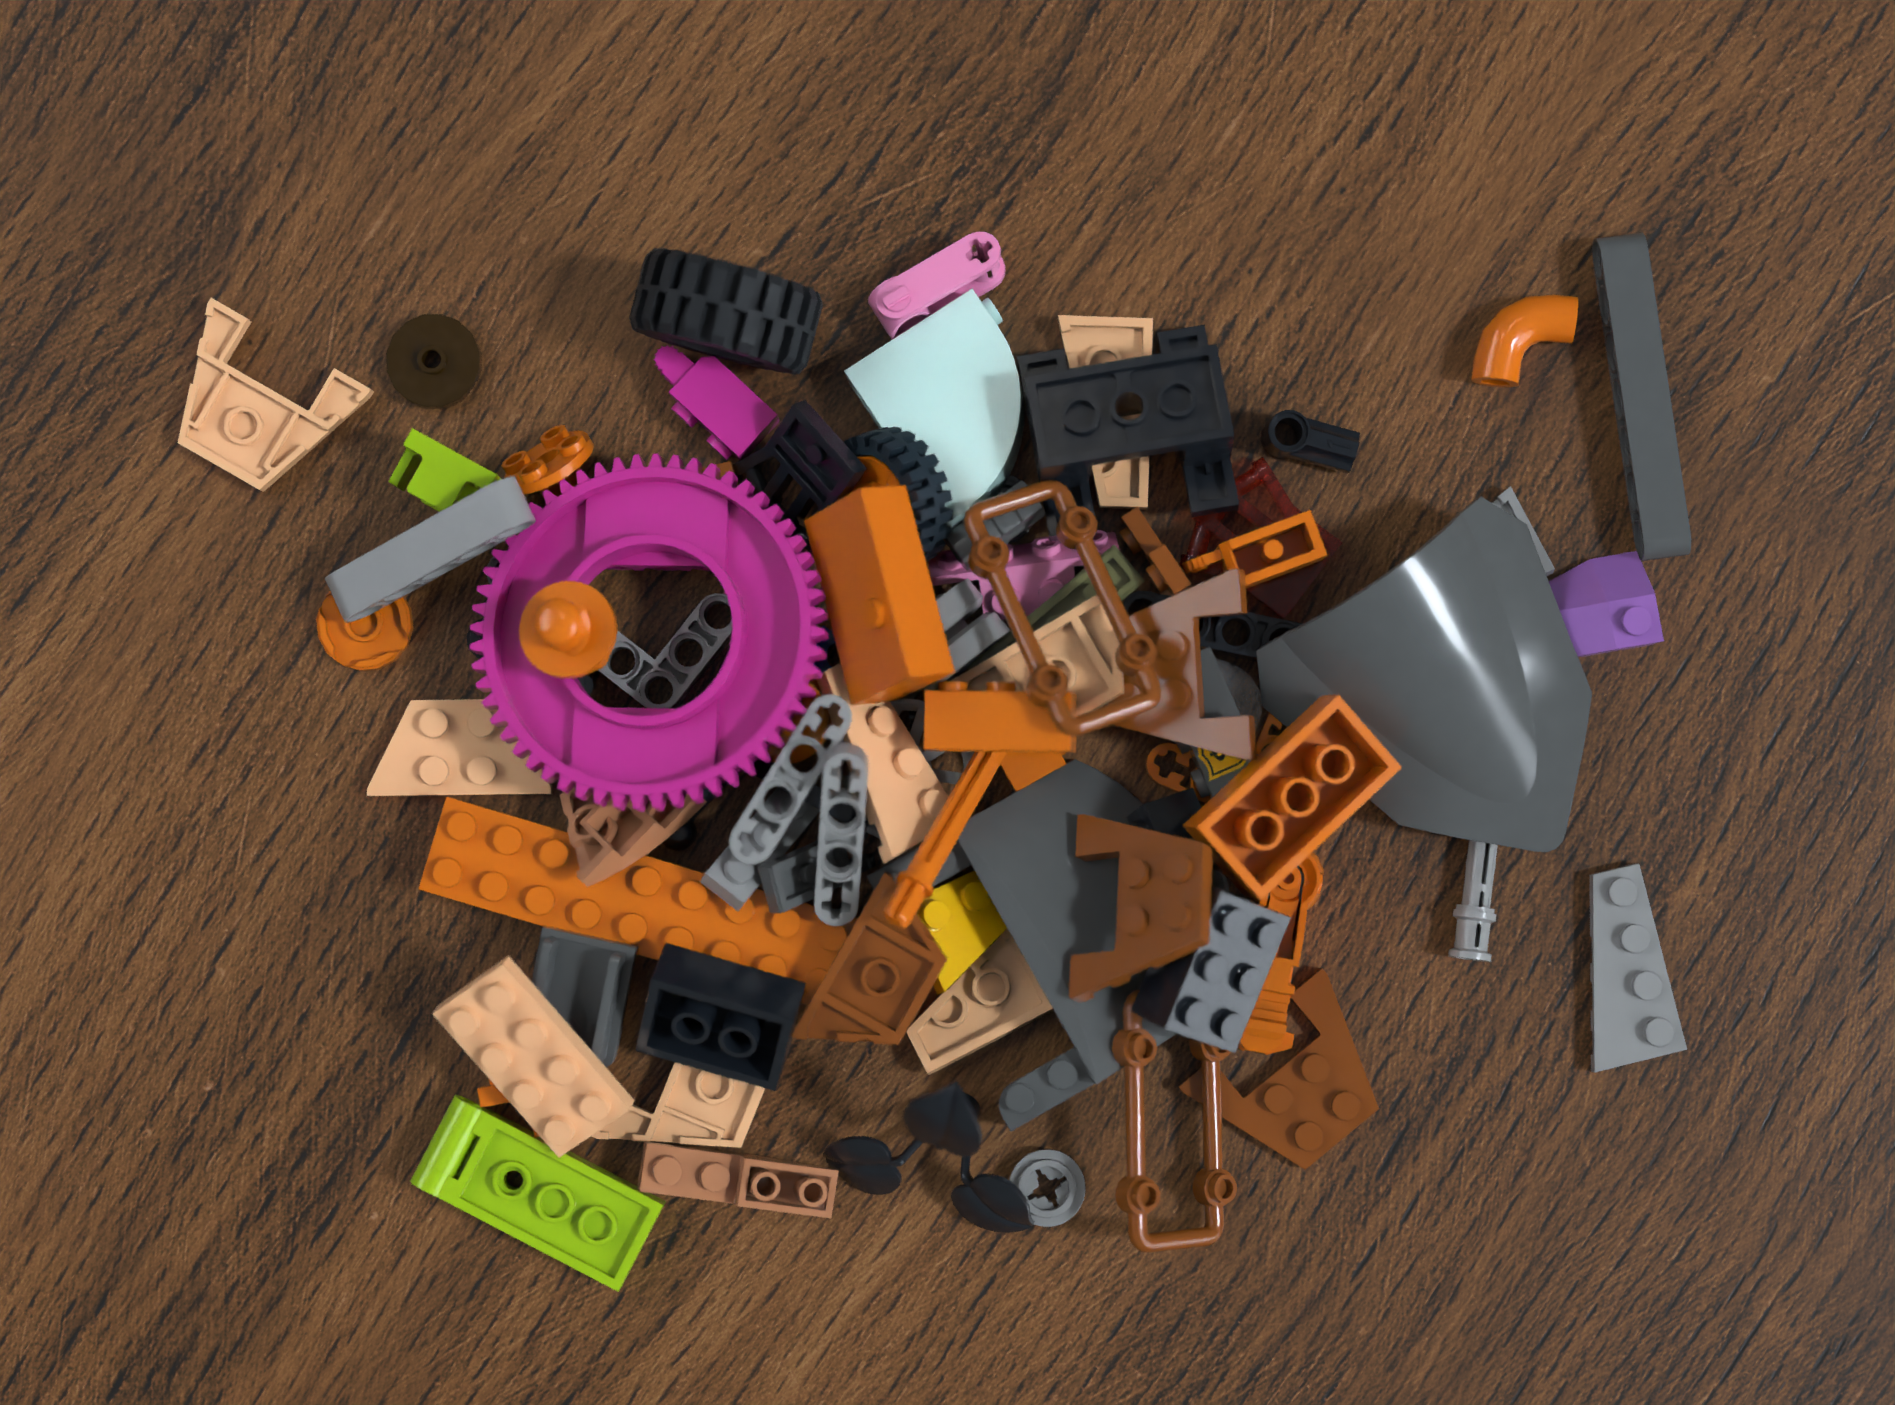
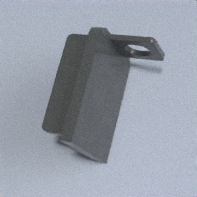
M543 926L532 983L603 1065L608 1067L617 1057L639 946Z

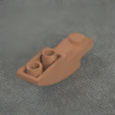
M644 1141L637 1190L640 1192L731 1203L739 1207L831 1219L839 1171L764 1156L690 1145L689 1147Z

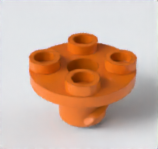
M558 425L547 430L540 437L541 443L527 452L519 451L506 458L501 465L505 471L504 478L516 477L523 494L540 491L543 498L542 492L546 489L557 497L562 495L559 481L563 479L571 486H577L576 471L580 470V466L589 458L594 445L586 432H568L565 425Z
M577 581L553 583L538 591L525 606L519 623L520 644L528 660L543 673L560 679L583 677L603 668L609 661V656L614 648L617 637L616 616L608 600L595 588Z

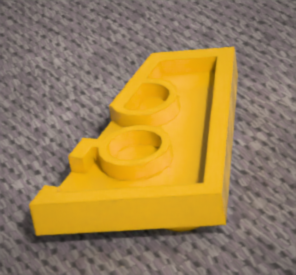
M975 870L934 889L932 896L929 899H923L917 910V913L948 958L933 984L937 995L944 993L1007 929Z

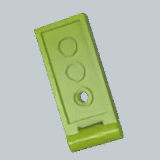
M456 1094L410 1180L419 1189L444 1200L616 1291L622 1288L666 1203L665 1200L651 1193L638 1191L636 1185L571 1151L558 1157L541 1137H534V1132L490 1109L480 1108V1105L474 1101ZM510 1171H517L522 1175L523 1182L520 1187H513L508 1183L507 1175Z

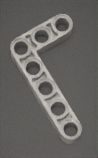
M493 556L487 567H499L500 562ZM487 576L489 583L492 584L493 580ZM714 593L706 596L656 659H653L617 630L616 642L609 656V661L598 671L646 708L676 709L731 641L732 620L729 625L722 629H714L707 622V613L714 605L725 604L730 607L727 595ZM688 641H696L703 650L700 662L691 667L681 665L677 658L680 646ZM619 650H631L635 656L633 669L624 675L615 674L611 668V658ZM664 678L671 682L673 694L666 703L661 705L654 704L649 699L648 688L654 680Z

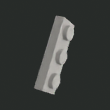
M777 787L765 801L764 805L772 814H784L792 805V795ZM804 801L773 853L759 864H746L739 861L733 855L729 844L704 874L700 882L735 910L739 911L762 883L758 866L785 855L816 818L820 809ZM757 811L751 818V820L759 821L755 831L751 834L743 831L739 837V840L744 843V848L741 852L747 856L752 851L762 853L766 845L760 841L761 835L766 827H769L775 834L780 827V823L765 819Z

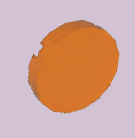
M329 591L322 606L319 608L316 618L318 638L326 653L341 665L359 671L382 669L396 661L408 647L413 632L412 610L404 596L362 619L345 623Z

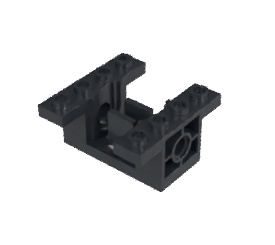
M1205 325L1158 332L1157 341L1160 354L1071 369L1067 367L1064 348L1017 356L1039 482L1051 479L1060 481L1070 490L1077 506L1087 508L1095 516L1089 487L1092 465L1175 452L1176 462L1181 461L1191 518L1239 509V499L1231 463L1235 435L1217 344L1208 345ZM1141 414L1139 417L1133 420H1126L1121 418L1124 416ZM1048 499L1042 502L1046 513L1045 518L1049 540L1051 542L1058 540L1056 526L1061 516L1054 501Z

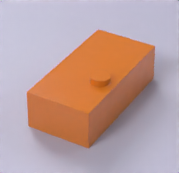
M906 485L859 488L804 520L816 569L822 579L820 585L826 596L825 604L851 705L896 701L954 673V666Z
M1321 695L1257 755V760H1252L1182 826L1195 841L1202 842L1213 848L1212 860L1246 898L1262 900L1402 767L1339 695Z

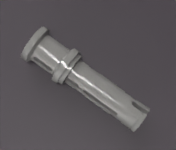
M1469 840L1462 903L1457 904L1456 909H1453V917L1457 919L1454 948L1448 950V957L1491 962L1492 955L1487 951L1491 923L1496 922L1497 914H1494L1495 909L1490 908L1498 845Z

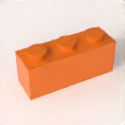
M943 681L938 682V690H925V750L943 752L1076 753V736L1065 735L1059 731L1054 725L1047 708L1035 705L1029 699L1026 691H1016V683L987 682V691H967V682ZM1066 692L1064 700L1071 715L1076 716L1077 695L1073 692Z

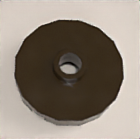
M423 314L405 322L392 336L386 352V371L393 387L407 401L425 409H446L462 402L471 393L470 391L474 388L476 381L478 382L482 372V354L474 335L461 322L443 314ZM430 353H438L441 356V362L435 368H427L425 365V359Z

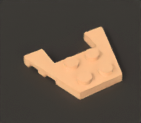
M210 298L206 307L205 315L207 318L203 337L199 340L193 384L190 383L178 443L264 492L369 400L374 391L334 368L309 410L304 409L227 364L251 321Z
M674 1062L654 1113L632 1105L628 1112L591 1137L596 1139L670 1142L741 1148L766 1088Z

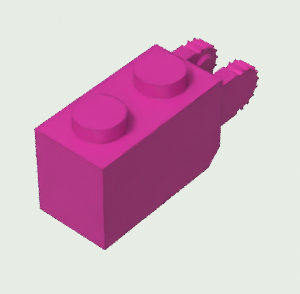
M668 345L666 347L661 346L662 348L657 349L658 352L654 354L655 359L653 360L656 362L657 370L661 371L660 374L664 375V378L674 386L669 391L672 399L676 401V404L671 409L691 428L697 422L711 434L706 442L725 460L732 454L739 461L747 457L780 422L778 414L715 356L701 357L694 364L682 352L679 353L678 348L675 349L673 345L671 347Z

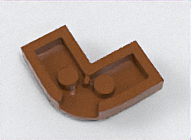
M1138 506L1123 515L1121 521L1125 528L1120 530L1119 534L1133 555L1142 551L1150 564L1145 570L1159 592L1162 593L1168 590L1174 596L1189 588L1191 583L1165 544L1162 545Z

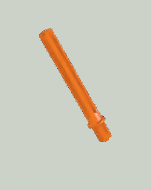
M1007 752L973 753L907 870L901 871L897 875L896 882L898 886L884 908L885 920L888 923L899 928L909 926L923 899H929L932 896L934 880Z

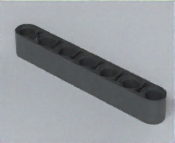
M1643 232L1595 238L1592 245L1593 265L1635 548L1641 561L1689 555L1691 553V531L1647 240Z

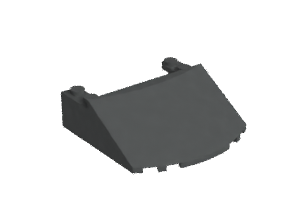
M1076 759L969 818L932 884L933 887L966 867L973 866L1075 1046L1005 1087L999 1099V1109L1010 1131L1015 1130L1095 1083H1100L1124 1067L1115 1060L1112 1052V1043L1115 1035L1123 1029L1124 1003L1130 993L1140 989L1148 969L1146 968L1131 975L1129 982L1116 988L1108 986L1095 992L1094 998L1086 1002H1077L1069 998L1071 955L1115 950L1119 858L1085 862L1075 857L1077 815L1086 814L1129 825L1126 817L1143 805L1136 796L1101 771ZM919 847L867 876L873 889L875 890L885 871L892 874L895 880L899 872L906 871ZM1143 1018V1029L1151 1034L1157 1046L1177 1034Z

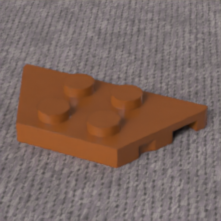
M885 871L791 1036L803 1040L808 1038L837 1040V1042L856 1043L858 1041L874 1042L875 1044L899 1045L948 958L917 912L909 926L905 928L891 925L885 920L884 908L898 886L895 878L889 872Z

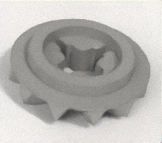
M1044 1149L1028 1153L1014 1166L1009 1181L1022 1191L1029 1203L1031 1217L1035 1221L1034 1225L1042 1227L1061 1225L1078 1212L1084 1201L1085 1179L1076 1162L1062 1152ZM1038 1169L1049 1180L1066 1177L1064 1181L1060 1182L1061 1185L1055 1188L1057 1196L1055 1199L1058 1203L1055 1207L1052 1201H1048L1045 1195L1038 1197L1035 1195L1030 1199L1027 1197L1034 1193L1033 1190L1039 1186L1038 1174L1036 1173Z

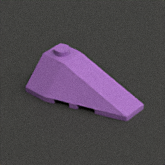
M1637 551L1589 559L1549 581L1578 658L1649 646L1664 641L1655 592Z

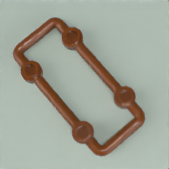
M1052 479L1037 482L970 506L964 517L965 530L972 543L968 556V565L976 576L989 580L1031 673L1026 684V692L1029 699L1035 705L1047 708L1056 728L1065 735L1070 736L1089 733L1148 712L1156 707L1162 693L1159 680L1152 667L1157 656L1156 645L1146 635L1136 633L1093 541L1098 526L1093 513L1085 507L1077 506L1067 486L1060 481ZM1048 499L1054 501L1061 516L1056 526L1057 538L1065 547L1077 550L1120 643L1115 652V663L1122 673L1136 678L1142 691L1140 694L1077 716L1071 715L1064 700L1069 684L1068 678L1062 669L1047 663L1005 571L1010 556L1009 549L1000 538L989 535L983 522Z
M1138 989L1130 993L1124 1003L1123 1029L1115 1035L1112 1043L1113 1056L1120 1065L1124 1066L1127 1175L1119 1181L1116 1187V1202L1123 1212L1128 1213L1129 1239L1133 1247L1141 1252L1149 1253L1209 1246L1221 1237L1224 1228V1206L1231 1202L1237 1193L1235 1179L1228 1171L1223 1169L1220 1061L1231 1052L1192 1038L1189 1039L1191 1053L1196 1059L1201 1061L1204 1168L1194 1178L1193 1194L1195 1199L1205 1206V1226L1148 1233L1147 1214L1158 1206L1160 1190L1155 1182L1146 1176L1144 1066L1154 1059L1157 1053V1044L1151 1034L1143 1029V1017L1131 1012L1139 991Z

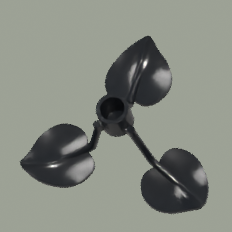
M957 1081L946 1085L938 1091L919 1096L907 1105L903 1114L904 1123L916 1138L900 1155L892 1157L889 1147L884 1142L867 1136H851L839 1139L829 1144L823 1153V1157L826 1158L828 1165L832 1169L838 1170V1175L852 1187L868 1194L883 1195L895 1191L902 1181V1175L896 1167L902 1166L923 1143L935 1145L938 1150L945 1149L951 1154L961 1156L960 1178L964 1184L953 1188L951 1200L957 1211L966 1220L985 1230L1002 1233L1023 1231L1029 1229L1035 1222L1031 1217L1030 1206L1026 1197L1014 1183L995 1174H979L974 1178L971 1176L970 1158L972 1154L979 1150L982 1143V1132L977 1119L980 1113V1105L974 1097L962 1090Z

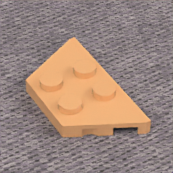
M1097 595L1034 631L1047 663L1055 665L1064 671L1069 683L1067 692H1073L1077 695V715L1100 708L1124 693L1123 673L1115 663V652L1120 643ZM1016 642L952 681L967 682V691H987V682L1016 683V691H1026V684L1031 673Z
M484 699L410 700L367 788V796L553 794V786L541 778L543 769L534 772L525 766L529 756L520 759L513 754L512 750L517 742L508 744L501 739L500 735L507 726L497 728L491 723V717L498 710L489 711L483 707L482 701Z

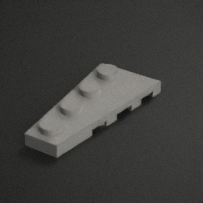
M1635 863L1590 874V937H1592V963H1590L1592 1011H1590L1593 1049V1054H1591V1072L1595 1073L1687 1050L1640 864Z

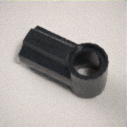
M1284 410L1277 413L1264 425L1261 431V443L1269 455L1283 459L1289 457L1343 473L1351 471L1360 443V432L1305 418L1303 414L1295 410ZM1286 423L1294 429L1296 434L1294 445L1286 446L1276 439L1275 427L1277 424Z

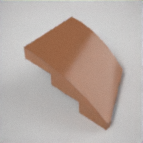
M576 786L568 794L562 792L560 799L563 813L569 821L568 836L570 844L576 850L580 870L576 871L578 879L588 887L630 866L674 834L707 801L703 798V803L697 804L689 794H686L684 808L678 809L668 797L664 811L658 812L653 808L649 799L644 812H638L633 809L630 798L625 810L621 811L613 807L612 797L605 807H601L594 803V792L586 802L575 797Z

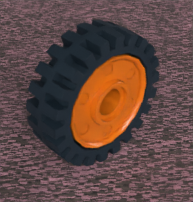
M884 427L845 440L844 443L867 468L851 493L859 488L906 485L925 560L927 562L936 557V553L942 551L946 545L943 539L950 536L951 527L946 522L953 520V510L945 507V503L952 501L950 490L942 489L941 484L948 480L944 471L936 473L934 468L938 465L939 460L935 454L925 455L928 445L923 440L915 441V434L910 431L902 432V429L899 427Z

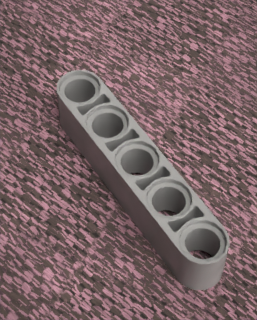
M507 477L485 486L325 577V581L344 622H353L384 608L533 525L536 520L516 477Z

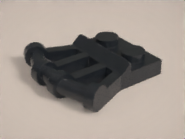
M806 400L792 405L765 447L733 464L737 476L743 475L744 479L754 486L753 496L763 491L770 499L767 508L775 504L780 507L784 514L779 522L787 519L791 520L796 529L790 537L801 535L807 544L804 549L808 550L812 556L807 530L803 527L804 522L802 520L814 503L818 505L816 512L818 513L849 495L867 470L864 464ZM775 457L781 465L767 484L760 466ZM795 479L802 487V490L788 510H786L781 504L783 501L781 496L792 480Z

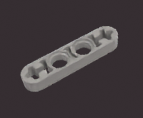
M833 694L823 695L816 698L809 706L731 833L730 849L739 861L746 864H759L765 861L778 845L822 774L826 754L832 747L841 743L850 728L852 712L848 703L841 697ZM834 703L841 707L838 715L843 719V723L839 728L835 725L828 727L823 738L832 740V743L825 750L817 740L803 736L802 733L807 726H810L816 732L822 721L820 716L817 715L818 709L821 706L829 709ZM802 744L812 746L818 754L817 766L808 773L796 771L790 763L792 750ZM775 786L785 787L792 795L790 809L781 815L770 813L764 805L766 792ZM757 809L765 819L780 823V827L775 834L769 827H766L760 838V841L766 845L762 853L752 851L747 856L741 852L744 848V843L739 840V837L743 831L749 834L755 831L759 821L751 820L750 817L754 810Z
M839 743L832 747L826 754L823 769L814 908L818 918L831 926H843L851 922L856 916L859 902L869 762L864 750L852 743ZM843 759L851 760V766L854 768L851 771L849 789L840 788L841 769L839 767ZM844 802L854 807L857 816L848 823H840L832 819L829 809L837 803ZM842 847L849 850L854 859L845 867H836L828 862L826 854L833 848ZM833 881L843 882L841 897L843 903L841 909L831 908L830 900L832 898Z

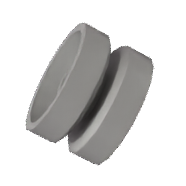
M969 578L954 586L944 595L941 593L935 597L955 672L924 687V690H938V682L952 681L1010 631L996 612H987L967 625L965 620L981 606L983 596Z

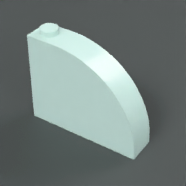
M973 288L844 370L850 386L879 429L899 427L902 429V432L910 431L915 434V441L923 440L928 445L925 455L935 454L939 463L934 469L936 473L944 471L948 480L941 484L942 489L951 491L952 501L945 503V507L953 510V520L946 522L951 529L960 524L961 520H964L965 513L970 506L998 495L1015 465L1024 430L1025 407L1023 390L1013 354L1007 340L998 327V324L1002 323L1003 319L989 298L981 301Z

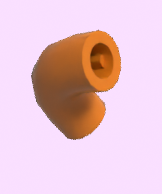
M1562 295L1524 297L1500 309L1482 330L1473 360L1472 382L1491 387H1516L1519 385L1521 362L1524 353L1530 346L1544 341L1572 344L1577 323L1578 297Z

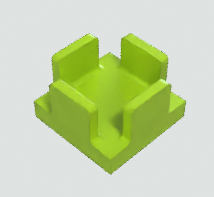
M412 428L403 444L406 450L391 475L389 483L403 492L407 488V491L421 499L422 503L441 512L502 478Z

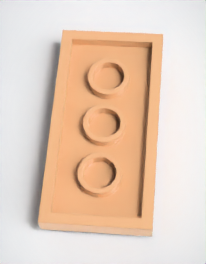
M509 956L440 1003L432 1013L558 1157H561L628 1112L635 1101Z

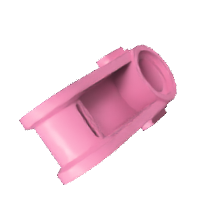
M987 232L971 233L902 274L887 279L871 292L868 303L890 338L893 340L972 288L977 296L980 297L997 287L1005 276V264L1001 257V248L998 240ZM973 245H975L976 252H973L972 250ZM991 270L992 276L988 277L987 272Z

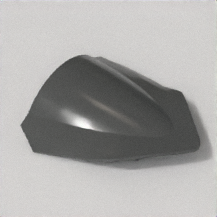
M1479 497L1459 512L1422 547L1376 581L1321 615L1271 640L1256 651L1262 706L1282 724L1288 727L1321 695H1339L1402 768L1369 798L1370 801L1398 825L1456 838L1535 852L1555 850L1563 842L1584 749L1592 691L1526 523L1483 497Z

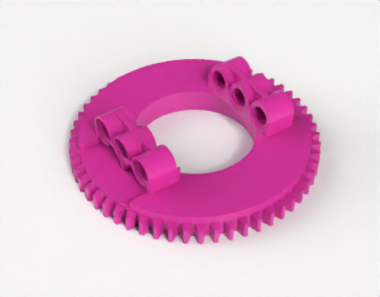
M639 454L633 455L630 469H627L625 463L619 457L614 458L612 472L610 473L600 462L596 463L595 474L592 479L580 469L576 471L577 486L573 487L563 479L559 481L562 495L557 497L547 489L542 492L547 506L541 508L532 502L528 504L536 520L535 523L521 531L518 536L514 535L505 540L509 546L507 551L493 549L491 554L500 562L499 567H484L483 572L493 582L491 585L477 586L476 591L486 597L487 602L473 605L472 610L484 617V620L470 624V630L483 637V639L470 644V650L484 656L471 664L472 669L477 673L487 674L475 684L477 689L482 692H492L482 701L483 707L489 711L498 710L491 717L490 721L497 728L507 726L500 737L508 744L517 742L512 752L520 759L529 756L525 766L534 772L544 767L541 778L550 784L559 778L558 789L567 794L576 786L575 797L586 802L594 792V803L598 806L605 807L612 797L613 807L624 811L631 798L633 809L638 812H644L649 799L653 808L658 812L664 811L668 797L678 809L684 808L686 794H689L697 804L703 803L704 788H708L718 797L722 795L721 783L728 781L735 788L740 785L738 773L745 771L753 777L756 774L753 763L757 759L770 763L772 759L767 750L772 745L783 749L785 743L781 738V734L784 730L792 733L795 731L796 726L791 721L795 714L805 715L807 710L801 704L803 697L815 698L816 692L808 684L810 679H821L823 673L814 667V661L826 659L827 656L825 651L816 645L817 642L827 640L829 635L825 629L817 627V624L828 620V614L824 609L815 607L825 601L826 596L820 589H811L822 581L821 576L816 570H807L815 563V560L810 552L800 553L807 545L801 535L790 537L796 529L791 520L787 519L779 522L784 514L780 507L775 504L767 508L770 501L768 496L763 491L753 496L755 488L747 480L737 486L738 478L730 470L720 479V469L716 464L711 463L702 473V464L696 458H692L684 470L683 461L678 455H672L667 467H665L664 460L659 454L652 455L648 467H646L644 460ZM645 568L663 571H691V569L712 571L720 581L728 597L732 614V638L725 663L717 677L703 693L678 709L604 707L589 696L578 678L560 679L540 671L528 660L520 644L519 623L523 610L538 591L548 585L561 581H577L589 585L605 569L644 571Z

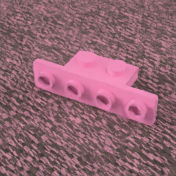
M1097 530L1093 541L1100 555L1112 545L1119 549L1114 532L1106 533L1105 531ZM1049 536L1037 538L1032 543L1007 545L1010 556L1005 571L1026 616H1029L1075 577V566L1083 565L1077 550L1065 547L1059 540L1050 542ZM945 550L928 561L932 585L958 583L967 578L970 581L979 580L980 593L983 596L981 603L983 614L996 612L1002 620L1006 619L989 580L976 576L971 569L967 571L951 550Z

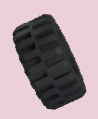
M654 248L644 258L629 320L632 330H635V332L664 343L743 365L796 375L807 367L823 303L820 294L814 289L771 273L700 254H692L674 249Z

